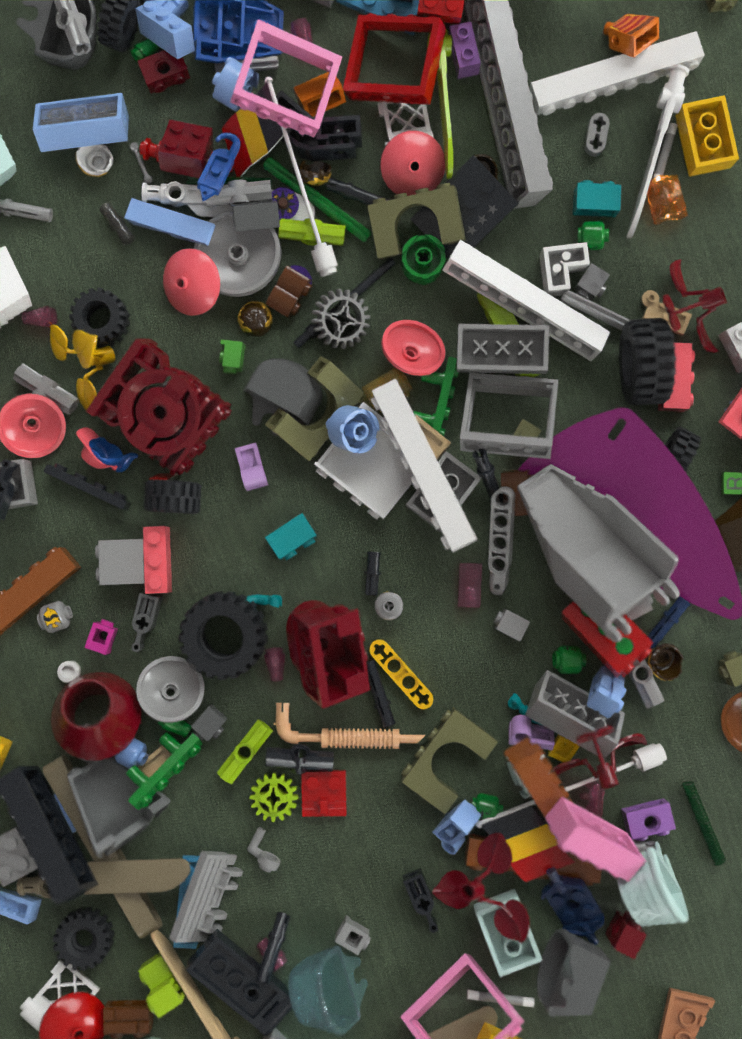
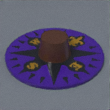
M277 188L272 191V200L278 203L279 220L281 218L290 219L295 216L299 209L297 195L288 188Z

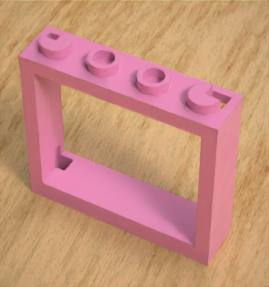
M258 20L230 103L240 106L241 110L252 111L260 118L271 119L281 127H290L297 130L301 135L306 134L314 138L320 128L342 56ZM258 41L329 72L314 120L242 90Z
M466 953L400 1016L416 1039H431L418 1019L471 968L512 1019L494 1039H507L509 1036L511 1038L515 1037L522 1030L520 1026L525 1021L472 955Z

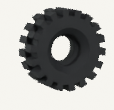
M105 0L106 2L101 6L102 12L99 13L100 21L97 22V27H99L97 31L98 41L100 44L114 50L126 52L127 48L131 46V41L133 42L135 39V33L137 34L138 31L135 8L141 6L140 0Z
M679 426L676 428V431H673L664 445L686 472L697 453L696 450L700 446L701 437Z
M87 907L85 910L78 908L75 912L69 913L55 931L57 934L53 937V942H56V945L53 948L54 952L59 950L60 953L57 955L59 960L62 958L66 960L63 963L66 967L70 963L72 964V970H77L78 967H81V971H86L88 967L92 969L97 963L100 964L110 951L114 942L112 940L114 930L111 931L113 924L111 921L106 922L108 918L106 914L103 916L99 915L101 910L96 909L92 912V907ZM80 930H87L92 934L93 941L90 945L83 946L77 941L76 935Z

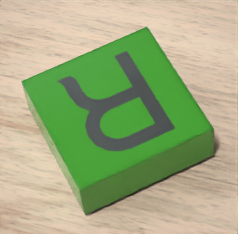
M722 473L721 495H742V473Z

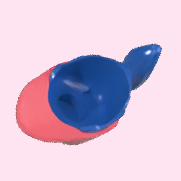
M81 428L76 432V435L84 445L81 451L82 459L96 469L111 468L119 473L124 472L131 462L139 457L137 453L123 455L118 446L107 442L104 437H99L90 428Z

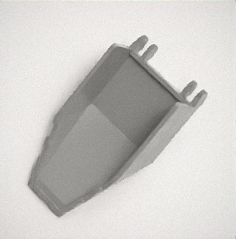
M550 464L519 484L518 491L555 583L604 631L608 638L613 640V642H619L622 638L621 634L612 623L615 622L616 627L623 634L628 635L632 632V629L622 618L623 615L651 594L664 606L670 603L669 597L674 599L679 596L680 593L677 587L670 580V576L678 563V558L614 497L598 493L594 490L595 487L589 484L587 486L575 480L576 477Z

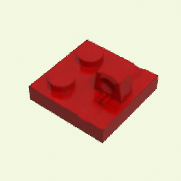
M307 770L301 774L302 817L347 815L346 770Z

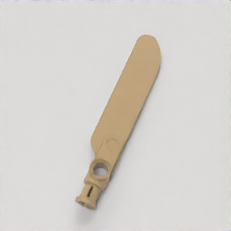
M159 930L153 931L151 933L152 940L213 1039H231L220 1020L214 1015L191 975L186 971V967L169 940Z

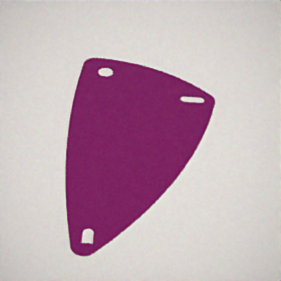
M618 408L606 411L568 427L553 437L550 459L529 457L518 469H530V474L535 475L552 464L576 477L575 480L587 486L589 484L595 487L594 490L598 493L614 497L677 556L678 563L670 576V580L677 587L680 593L679 596L689 603L727 619L736 620L742 617V595L726 545L709 509L675 457L632 410ZM621 418L625 419L626 425L615 440H610L608 434L616 422ZM720 597H726L735 604L729 610L721 605L718 600Z

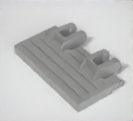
M201 851L169 937L170 940L175 943L205 942L209 933H213L216 929L222 931L223 927L218 923H214V920L226 919L228 914L223 910L211 908L219 907L225 890H237L239 884L230 880V877H240L243 871L237 867L227 866L234 865L237 855L227 854L226 852Z

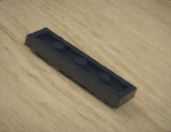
M55 463L54 466L46 465L43 472L128 511L131 502L126 501V495L117 491L114 494L107 492V486L96 481L94 485L86 482L88 477L77 472L74 475L67 473L68 468L58 463Z

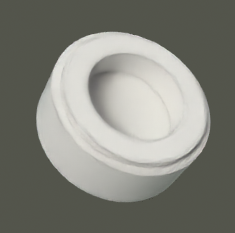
M65 661L58 667L57 675L62 682L70 683L81 675V667L75 661Z

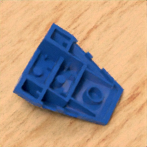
M195 0L193 12V40L195 46L193 53L195 59L212 63H224L229 57L237 61L244 60L257 21L261 20L283 30L284 11L265 0ZM258 41L252 59L281 55L282 51Z

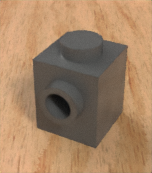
M211 704L191 727L194 729L193 733L200 740L203 741L205 739L209 741L212 737L216 740L224 729L221 726L228 718Z

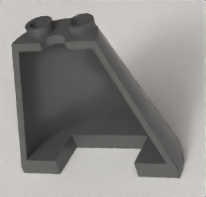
M112 757L100 761H86V767L82 769L75 767L67 774L69 785L93 851L99 859L103 857L102 853L108 856L133 840L150 825L149 823L152 822L154 816L156 818L159 817L171 802L168 797L157 791L152 796L151 803L138 811L128 799L139 788L126 775L129 769L117 763Z

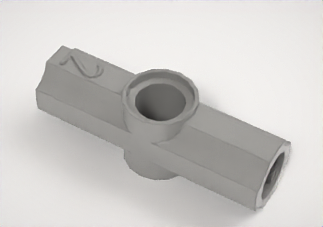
M54 0L58 11L56 24L58 28L65 30L73 54L77 56L88 54L91 46L85 31L87 26L86 16L78 12L74 0Z
M246 180L230 181L228 184L223 185L219 195L208 198L206 205L207 207L231 206V204L272 200L270 180L247 182Z
M25 364L19 366L14 372L13 379L31 390L32 394L42 395L51 399L66 414L70 415L77 408L79 399L62 389L61 385L47 376H42Z
M645 659L641 663L638 660L634 662L633 665L635 667L629 673V678L634 682L645 707L648 709L665 701L654 680L652 669L647 665ZM638 668L644 669L646 673L645 678L642 680L636 677V670Z

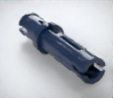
M681 596L678 597L668 611L665 610L663 612L664 616L648 634L647 637L653 642L651 650L658 645L674 624H678V619L690 606V603Z

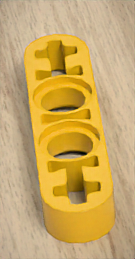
M381 639L373 641L369 649L371 656L419 709L431 707L433 695L387 642ZM378 644L380 646L383 644L385 646L384 652L387 655L391 652L393 655L382 663L380 660L384 659V657L380 653H374V645ZM394 659L399 661L400 669L397 672H391L388 669L389 661ZM406 676L414 678L415 685L412 688L408 689L403 686L402 681ZM419 685L422 686L419 689L422 695H429L427 697V704L424 702L419 704L418 701L420 699L416 693L413 696L410 695Z

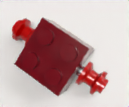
M169 120L162 141L160 140L158 144H153L151 138H146L140 144V155H143V159L147 161L150 157H155L161 171L200 178L213 152V131L210 127Z

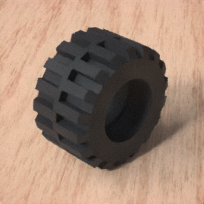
M91 288L88 289L89 293L87 294L83 291L80 293L82 296L80 299L77 297L74 299L76 305H71L70 310L73 312V314H69V319L73 322L71 323L72 328L75 331L82 330L97 336L95 347H98V345L106 347L107 344L110 346L116 345L114 341L118 340L120 342L123 339L121 335H126L128 332L126 326H130V321L127 319L130 316L126 306L109 290L105 291L103 288H98L95 291ZM99 308L110 309V320L104 327L100 329L90 327V317L95 310Z
M149 480L145 482L144 509L149 512L197 514L200 512L202 485L187 481Z

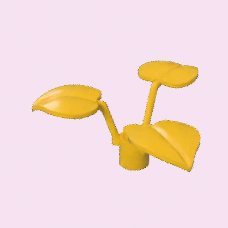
M50 325V345L53 354L58 360H66L67 353L77 354L83 368H90L91 365L96 366L85 374L83 379L79 378L76 382L78 399L84 409L87 410L97 395L94 385L88 379L97 371L103 370V365L115 362L114 351L110 346L95 349L97 336L82 330L74 331V350L67 347L68 339L63 330L57 325Z

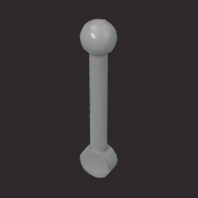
M133 142L130 144V149L136 155L144 175V182L150 184L152 177L146 171L138 151V144Z

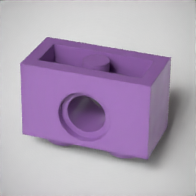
M471 21L450 26L449 35L452 38L451 53L457 79L478 75L481 62Z
M664 798L621 808L626 831L632 840L643 841L648 839L650 835L657 834L658 836L669 834L670 830L676 829L670 803ZM648 816H653V822L645 826V819Z

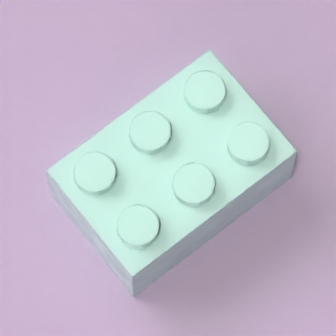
M515 889L488 898L500 901L504 905L510 899H516L520 902ZM486 902L473 904L500 977L542 961L530 927L527 938L523 943L508 939L498 932L494 924L495 912L501 907Z

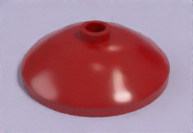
M72 992L60 997L50 1005L43 1015L39 1027V1039H103V1003L95 995L87 992ZM77 1031H81L79 1035L74 1036Z

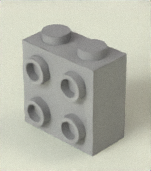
M143 539L98 541L95 555L99 559V567L96 568V579L99 581V585L145 583Z

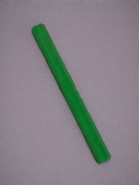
M268 157L264 162L263 168L302 196L297 177L277 161ZM303 182L311 204L338 224L345 225V229L361 241L366 242L371 235L370 230Z

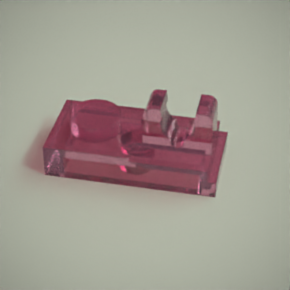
M459 563L458 607L480 608L482 564Z
M597 780L583 785L590 789V792L588 794L581 793L580 798L589 800L585 810L602 819L604 790L601 789Z

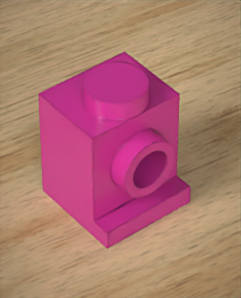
M101 619V622H93L84 648L104 655L110 654L118 628L113 627V622ZM103 631L108 634L106 640L101 637Z

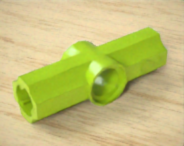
M309 218L304 219V221L280 219L279 239L301 241L303 244L311 246L317 245ZM314 219L322 243L326 242V244L344 246L345 225L327 224L321 220Z
M260 719L255 722L217 771L220 778L230 784L236 780L273 732L269 725ZM240 747H248L251 755L247 757L242 756L239 751Z

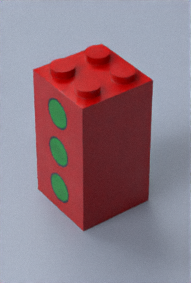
M574 601L562 611L563 621L616 678L620 675L624 678L635 667L633 665L634 662L638 660L641 663L652 652L650 648L653 642L626 614L622 618L630 625L632 632L625 635L616 627L615 622L612 623L622 637L619 642H613Z

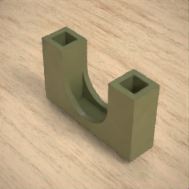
M450 183L437 185L436 190L429 191L428 188L418 189L414 195L407 196V193L394 195L393 200L386 201V198H379L373 200V204L367 205L378 259L402 255L398 223L403 213L415 206L428 207L435 213L441 241L444 246L458 243L460 240L466 241L456 187L454 185L450 186Z
M322 356L307 372L324 389L327 395V407L322 417L312 424L302 425L288 413L278 408L265 424V426L308 461L316 456L324 442L330 439L326 422L331 418L332 414L342 406H356L364 395V392L330 360Z
M454 707L451 711L448 709L445 711L440 719L442 721L438 729L434 727L427 737L429 741L425 747L421 745L414 754V757H416L411 765L408 763L401 772L403 784L444 814L448 812L459 796L455 790L433 773L431 762L436 750L446 743L457 742L467 746L485 760L498 743L496 738Z

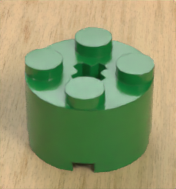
M427 234L410 238L403 247L401 268L405 276L410 281L421 285H427L438 279L446 259L443 244L436 237ZM424 257L427 258V262H426V261H423V262L419 261L420 258H421V259H423Z

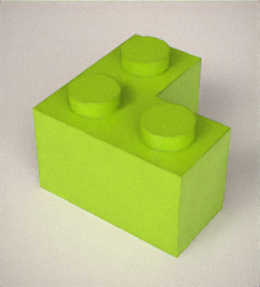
M160 952L145 961L138 971L141 982L144 985H148L150 989L146 998L148 1008L160 1018L182 1003L185 992Z

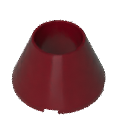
M93 672L79 676L61 690L52 708L51 727L56 741L67 753L86 761H100L119 754L130 745L135 738L139 724H141L142 709L137 699V693L126 680L107 672ZM92 695L110 697V709L100 723L91 727L75 725L76 709L84 699Z

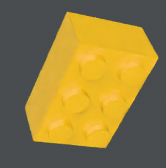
M725 95L682 104L679 113L675 114L688 176L731 168L739 160Z

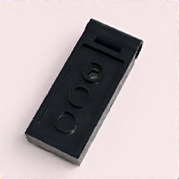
M218 929L212 933L186 962V971L265 1036H268L299 1003L297 996L291 990L286 989L287 986L273 974L269 985L255 981L261 964Z

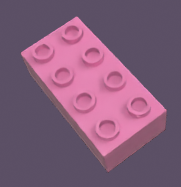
M563 797L545 817L550 826L549 830L556 836L557 844L562 850L575 853L581 860L592 862L595 867L600 870L605 869L609 871L615 878L620 877L629 882L646 862L627 832Z

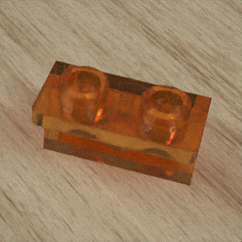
M659 175L652 179L648 188L647 198L654 224L659 225L667 220H682L688 217L678 175Z

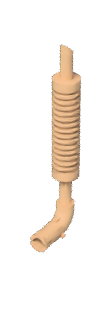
M282 703L275 704L276 723H273V725H276L279 737L290 744L321 742V748H328V746L330 748H333V746L335 748L337 746L339 748H342V746L350 748V746H353V749H355V746H357V749H359V746H361V749H364V746H366V749H368V746H370V749H373V747L375 749L377 747L379 749L381 747H384V749L386 747L388 749L390 747L392 749H399V743L417 744L425 736L399 734V729H393V731L391 729H388V731L386 729L384 731L382 729H379V731L375 729L373 731L372 728L371 731H368V728H366V731H364V728H362V731H360V728H357V731H355V728L353 730L351 728H348V730L346 728L344 730L342 728L339 730L337 728L335 730L333 728L331 730L329 728H322V733H299V731L291 730V723H289L290 703H283V712Z

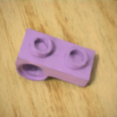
M257 443L235 448L246 491L268 486Z
M517 715L512 718L508 726V744L515 745L528 737L532 744L537 742L541 749L553 750L554 731L542 725L531 724V719L526 715Z

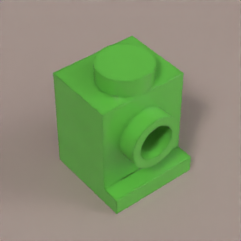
M221 339L220 344L224 350L220 351L219 362L222 363L223 373L236 374V371L242 372L245 352L244 343Z

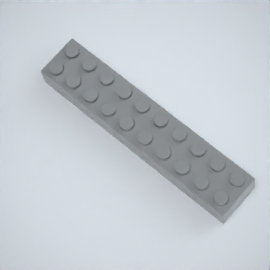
M465 0L464 9L467 22L471 21L477 44L481 62L479 73L506 189L519 202L515 208L535 206L553 190V181L549 175L548 159L544 154L542 146L543 138L538 129V117L534 112L533 96L527 82L528 75L522 61L523 53L518 44V32L514 27L512 8L509 6L508 0Z

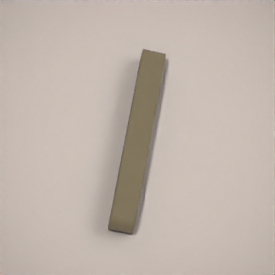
M62 755L43 766V773L93 860H127L121 849L108 856L102 853L103 857L100 859L95 855L67 779V774L74 769L69 759ZM146 892L113 893L139 938L143 939L163 926L162 920Z

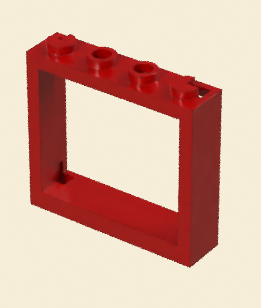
M373 13L358 15L343 86L346 96L350 100L431 105L446 32L442 19L435 15H429L428 17H418L412 14L407 16H397L395 14L381 16ZM369 30L431 32L420 86L358 83Z

